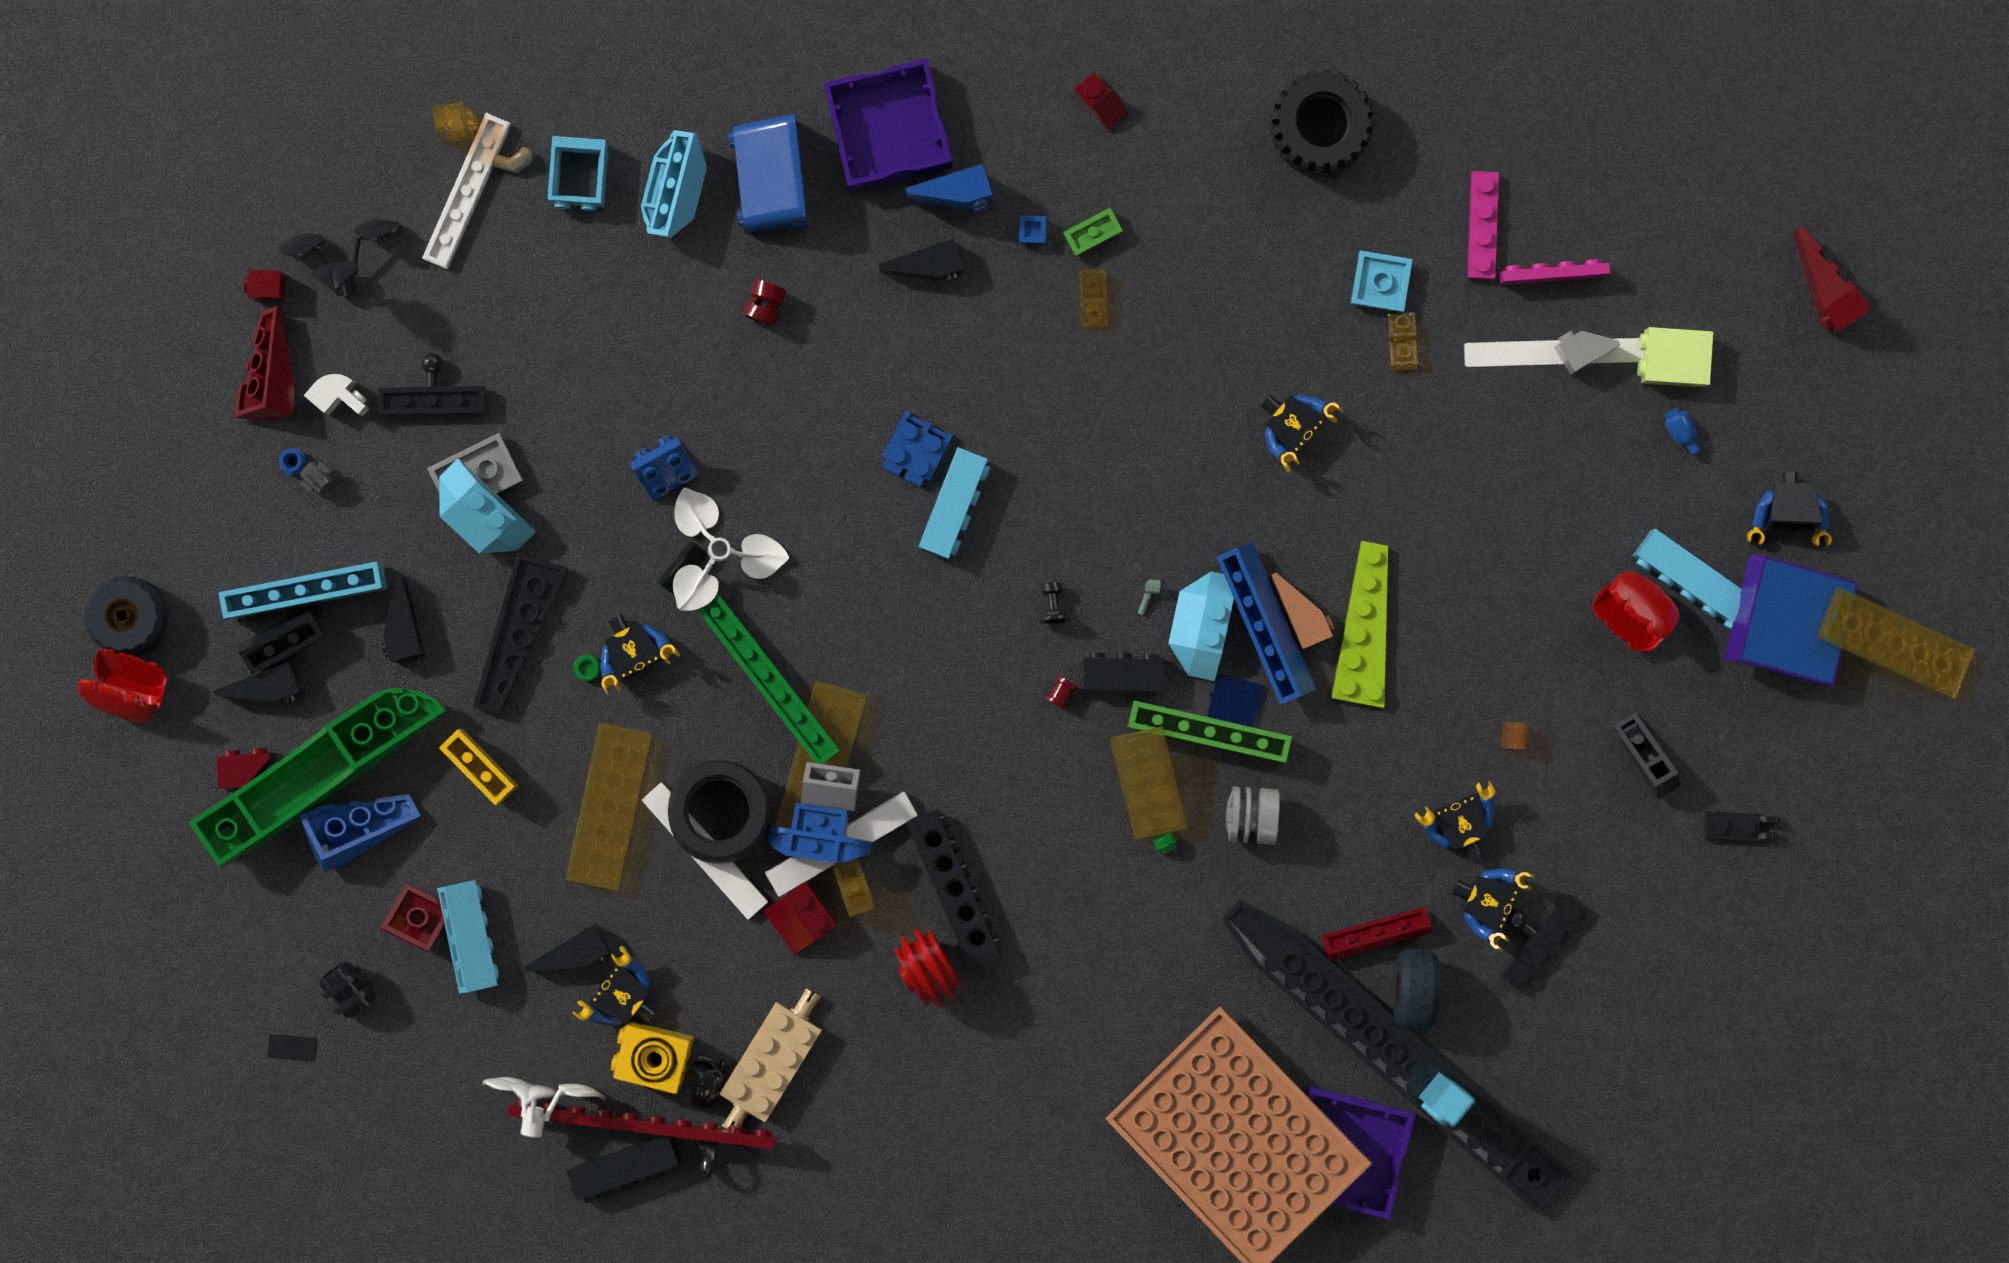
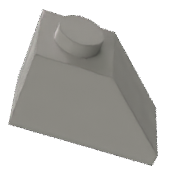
M1571 330L1558 338L1560 343L1554 348L1571 375L1616 349L1621 344L1615 339L1585 331L1574 334Z

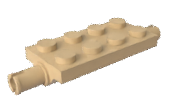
M806 988L795 1008L791 1009L778 1002L774 1004L720 1092L721 1096L733 1102L734 1105L722 1127L729 1129V1125L733 1121H735L734 1125L741 1126L748 1114H752L766 1122L822 1029L812 1024L808 1017L817 1001L821 998L818 994L814 993L808 1002L807 1000L813 991Z

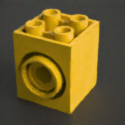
M634 1021L630 1022L624 1028H621L617 1044L621 1045L620 1053L617 1052V1055H614L611 1071H615L613 1078L677 1094L682 1088L694 1036ZM652 1052H657L662 1056L661 1064L653 1062L651 1058Z

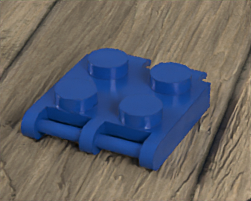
M906 410L882 455V458L886 459L882 468L897 476H900L904 468L908 470L904 479L921 487L924 480L930 482L954 434L950 432L947 434L933 427L931 422L927 421L925 423L910 415V411ZM907 420H910L916 423L917 425L923 427V430L907 422ZM931 431V432H933V433H935V434H937V435H939V436L945 438V440H942V439L938 438L937 436H934V435H932V434H930V433H928V432Z

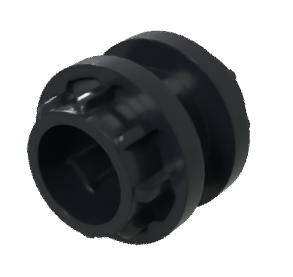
M342 961L320 979L319 985L323 989L320 994L325 1000L333 997L337 1002L333 1008L337 1015L343 1014L346 1018H353L375 1000L376 994L372 990L375 986L371 980L362 982L358 977L362 969L358 964L353 966L349 961Z

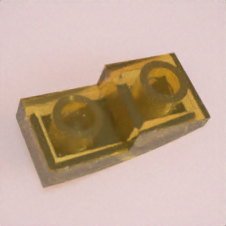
M1106 269L1079 270L1081 327L1108 326Z
M1415 313L1388 314L1391 370H1412L1418 368Z

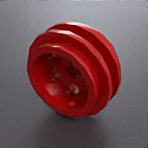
M917 928L914 930L917 937L915 941L910 943L904 935L900 938L904 947L900 949L899 947L895 948L896 954L903 966L898 970L909 991L913 992L916 990L926 1007L929 1006V1002L933 1001L940 1008L943 1006L940 996L947 993L953 1001L956 999L953 989H961L962 986L932 930L929 929L928 934L923 935L921 930Z

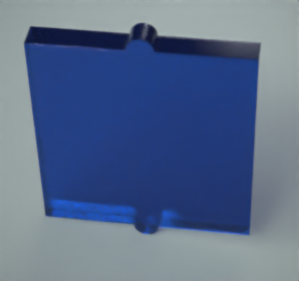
M1217 674L1214 690L1210 693L1211 702L1207 717L1253 728L1257 709L1261 707L1259 700L1263 685Z

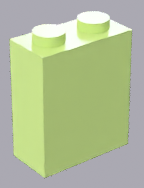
M1654 327L1644 330V334H1641L1639 339V349L1643 350V360H1639L1637 369L1638 376H1641V383L1703 388L1709 386L1713 332Z

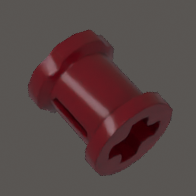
M1058 675L1055 686L1050 694L1045 695L1044 698L1065 710V703L1072 692L1076 691L1078 687Z

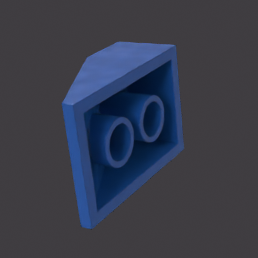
M983 164L906 188L908 201L913 203L965 211L973 209L974 213L988 209V204L993 203L992 192Z

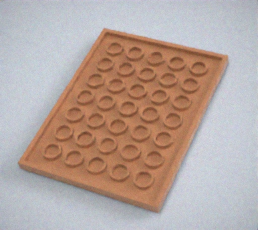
M1221 1006L1105 1118L1242 1263H1270L1372 1164Z

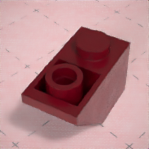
M267 748L250 749L251 754L240 755V750L224 751V756L216 757L218 789L243 787L265 771L275 759V753H267Z

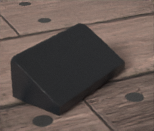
M689 541L659 578L658 584L674 595L673 580L676 573L687 565L699 567L706 559L707 553L695 543Z

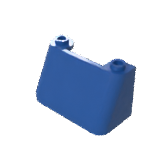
M784 115L733 126V131L728 132L730 148L735 147L742 206V210L737 211L739 227L744 226L746 233L809 226L796 115Z

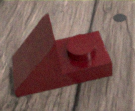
M1095 72L1074 88V92L1107 131L1128 115L1127 110L1114 90H1109Z

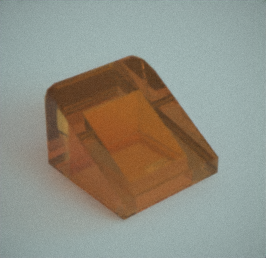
M1504 722L1501 747L1524 750L1528 728L1527 723Z

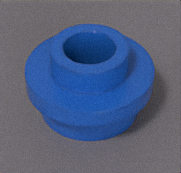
M295 448L285 450L279 458L280 468L289 475L301 473L306 467L304 453ZM292 457H296L298 460L297 465L294 467L289 465V460Z

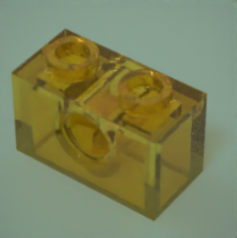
M464 102L432 107L435 132L444 143L476 137L475 130L479 129L477 115L473 114V110L469 109Z
M859 857L849 862L837 863L832 866L849 917L876 908Z

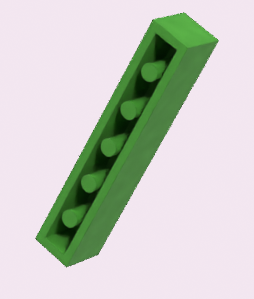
M1133 701L1127 726L1133 729L1283 763L1287 761L1292 736L1138 701Z

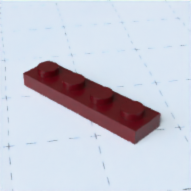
M1425 907L1323 934L1321 937L1328 959L1333 961L1433 932Z

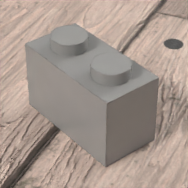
M807 762L802 784L801 803L854 811L860 770Z

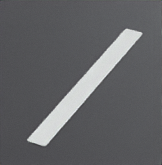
M1640 338L1615 339L1621 345L1591 363L1639 362V360H1643V350L1639 349ZM1559 340L1465 343L1464 345L1466 367L1564 363L1554 348L1560 343Z

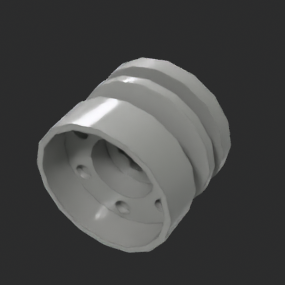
M1233 786L1226 809V828L1229 842H1236L1238 831H1242V843H1247L1250 832H1255L1257 844L1275 845L1279 819V789L1261 788L1258 799L1252 800L1250 787H1246L1244 799H1240V787Z

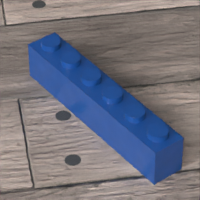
M1248 543L1216 557L1279 704L1281 705L1316 690L1254 543Z

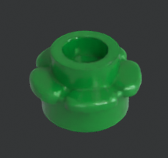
M1172 831L1164 832L1152 840L1155 845L1154 850H1161L1162 854L1176 848L1175 842H1177L1178 838L1174 837Z

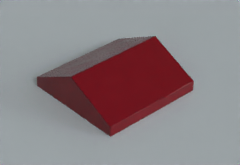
M405 884L380 930L429 953L445 927L440 900L413 886Z

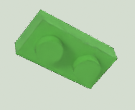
M1108 208L1063 232V235L1075 257L1117 236L1123 230L1111 208Z

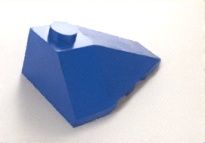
M409 794L377 798L375 801L362 803L352 801L350 804L334 806L333 804L323 805L299 816L311 849L323 873L353 860L421 818Z

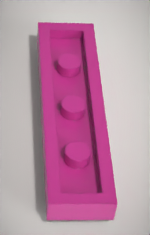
M1472 171L1467 279H1495L1499 172Z
M1601 259L1586 260L1585 265H1575V261L1560 262L1559 267H1548V263L1533 264L1532 269H1522V265L1507 266L1506 271H1502L1499 274L1500 285L1600 278L1610 274L1609 263H1602Z

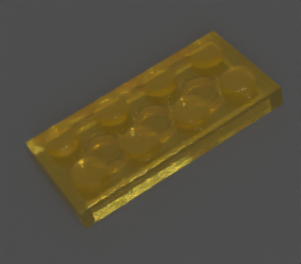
M1163 726L1110 737V744L1135 839L1187 829L1188 824Z

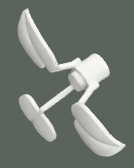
M683 488L675 505L676 525L683 534L689 537L696 536L701 531L711 542L708 547V555L711 559L703 571L696 565H687L676 573L673 580V591L679 610H696L706 606L715 598L718 591V580L714 576L707 574L715 561H723L729 554L743 557L741 560L742 570L749 577L763 579L772 575L789 558L788 554L775 540L761 534H753L744 538L742 541L743 552L730 548L727 540L724 538L715 539L706 530L713 527L718 520L719 511L716 503L707 495L688 488Z
M512 1077L490 1078L483 1081V1085L487 1084L500 1090L515 1091L521 1097V1116L523 1117L521 1134L530 1137H542L544 1121H549L550 1114L562 1095L577 1097L597 1096L605 1101V1095L582 1084H560L559 1090L556 1092L549 1087L535 1086ZM554 1096L546 1113H543V1108L536 1106L538 1098Z

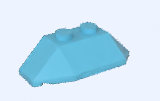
M674 130L670 138L654 155L641 204L648 234L671 238L694 219L707 170L698 134Z
M459 458L439 477L440 517L478 553L518 551L536 533L520 515Z
M1209 572L1179 592L1168 644L1188 676L1215 681L1234 599L1224 574Z

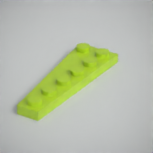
M1365 541L1360 543L1331 695L1333 699L1384 708L1388 574V546Z

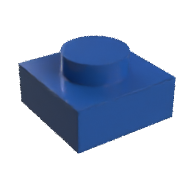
M1020 215L1019 244H1045L1046 216Z

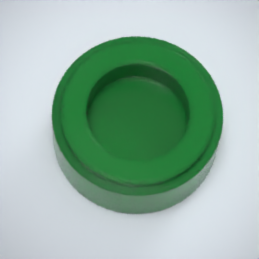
M592 655L580 656L574 663L575 675L582 681L595 680L601 673L600 661Z

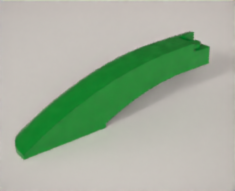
M404 688L380 691L324 726L322 730L278 763L189 821V824L218 867L222 869L300 820L299 816L316 809L416 736L445 713V710L435 699L421 691Z

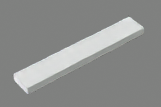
M488 113L485 114L422 259L447 270L449 269L493 169L495 157L500 153L511 128V123Z
M661 782L642 801L672 834L668 820V802L671 791ZM688 813L690 822L696 832L707 839L714 840L697 820ZM693 857L747 919H750L769 902L734 862L713 864L702 862Z
M901 792L848 823L846 837L871 841L872 843L918 815L905 792ZM790 857L765 872L776 894L780 897L836 863Z

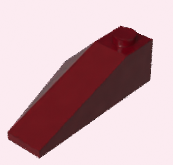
M1801 226L1792 232L1814 305L1820 316L1818 320L1821 326L1826 331L1830 330L1834 334L1870 311V306L1851 281L1845 283L1840 278V268L1835 263L1829 260L1826 261L1823 258L1825 256L1823 249L1808 231Z
M275 306L261 312L253 338V345L256 347L251 360L247 359L245 368L249 369L245 384L240 383L237 393L236 418L277 421L292 416L295 407V389L281 307Z

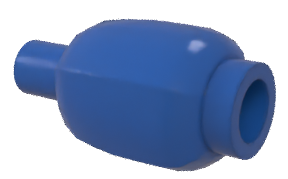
M1679 407L1667 412L1664 415L1667 419L1665 425L1672 438L1679 445L1686 446L1691 455L1698 452L1700 448L1695 441L1697 429L1690 415L1685 411H1680Z

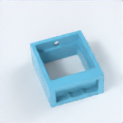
M552 136L548 201L554 204L555 208L570 209V205L581 206V210L597 211V207H604L609 147L606 140ZM562 152L599 154L596 198L558 195Z

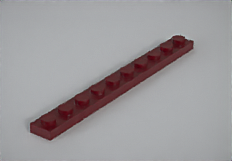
M517 1099V1103L509 1105L508 1116L523 1118L521 1116V1099ZM544 1102L543 1106H536L543 1108V1113H546L551 1102ZM556 1103L549 1118V1121L769 1149H774L777 1146L778 1135H771V1130L755 1129L754 1133L746 1132L745 1127L729 1125V1129L718 1128V1123L702 1122V1126L691 1125L692 1120L676 1119L674 1123L666 1122L665 1117L650 1115L649 1119L639 1118L638 1113L623 1112V1116L612 1115L613 1111L608 1109H596V1113L586 1112V1107L571 1105L570 1109L559 1108L560 1104Z

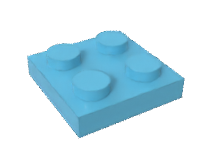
M1360 250L1350 304L1403 313L1413 259Z

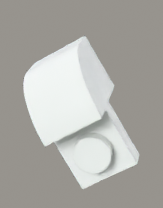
M340 374L323 376L304 395L327 415H330L341 401H344L361 416H364L370 409L364 404L367 399L357 390H354L352 393L350 392L357 383Z

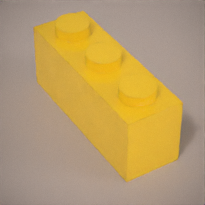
M463 729L456 730L439 747L494 805H500L519 787Z

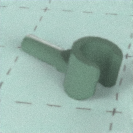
M1149 579L1146 582L1144 598L1138 610L1139 614L1144 615L1151 594L1159 595L1160 580Z

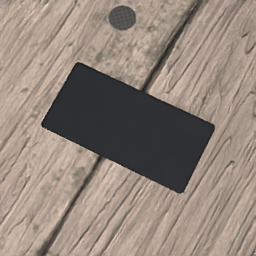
M270 1034L268 1057L314 1061L316 1038Z

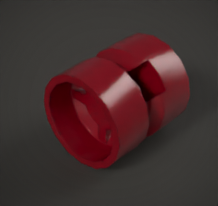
M754 279L750 291L752 300L747 301L742 315L756 322L775 326L780 313L777 306L783 304L787 290L777 285ZM762 302L766 303L765 308L761 307Z

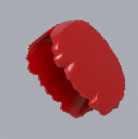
M1625 571L1623 574H1619L1610 585L1605 586L1602 591L1596 594V600L1592 605L1598 620H1605V625L1611 629L1612 634L1618 636L1620 640L1627 642L1628 647L1632 651L1637 650L1640 653L1652 651L1665 637L1668 638L1679 620L1678 608L1671 598L1657 584L1633 571Z
M99 649L93 659V670L98 683L94 680L81 679L77 686L80 696L89 705L106 714L127 721L145 723L154 716L164 698L167 685V675L164 670L158 667L156 663H146L144 660L133 655L117 654L112 649Z

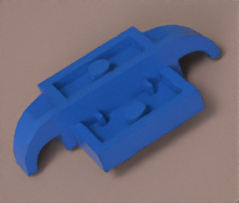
M795 803L791 829L768 826L765 839L774 849L786 856L838 864L869 855L871 841L846 837L850 811Z

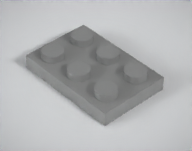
M500 433L427 468L438 492L439 477L457 458L496 494L523 482Z

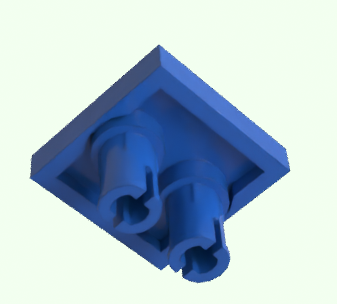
M670 435L664 436L667 441L666 444L662 438L659 439L657 443L658 448L650 451L648 448L641 449L644 456H641L640 452L637 451L634 455L635 461L630 463L652 501L699 476L678 438L674 439Z

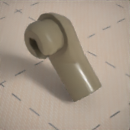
M523 147L511 158L497 154L494 160V167L518 173L531 164L533 152L529 148Z

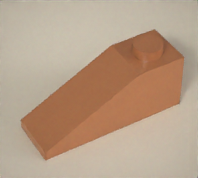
M1277 573L1271 575V581L1300 649L1332 637L1331 631L1334 630V626L1329 615L1324 617L1323 612L1280 575Z

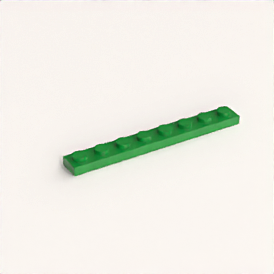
M717 591L715 598L706 606L697 609V611L816 764H826L841 752L840 748Z

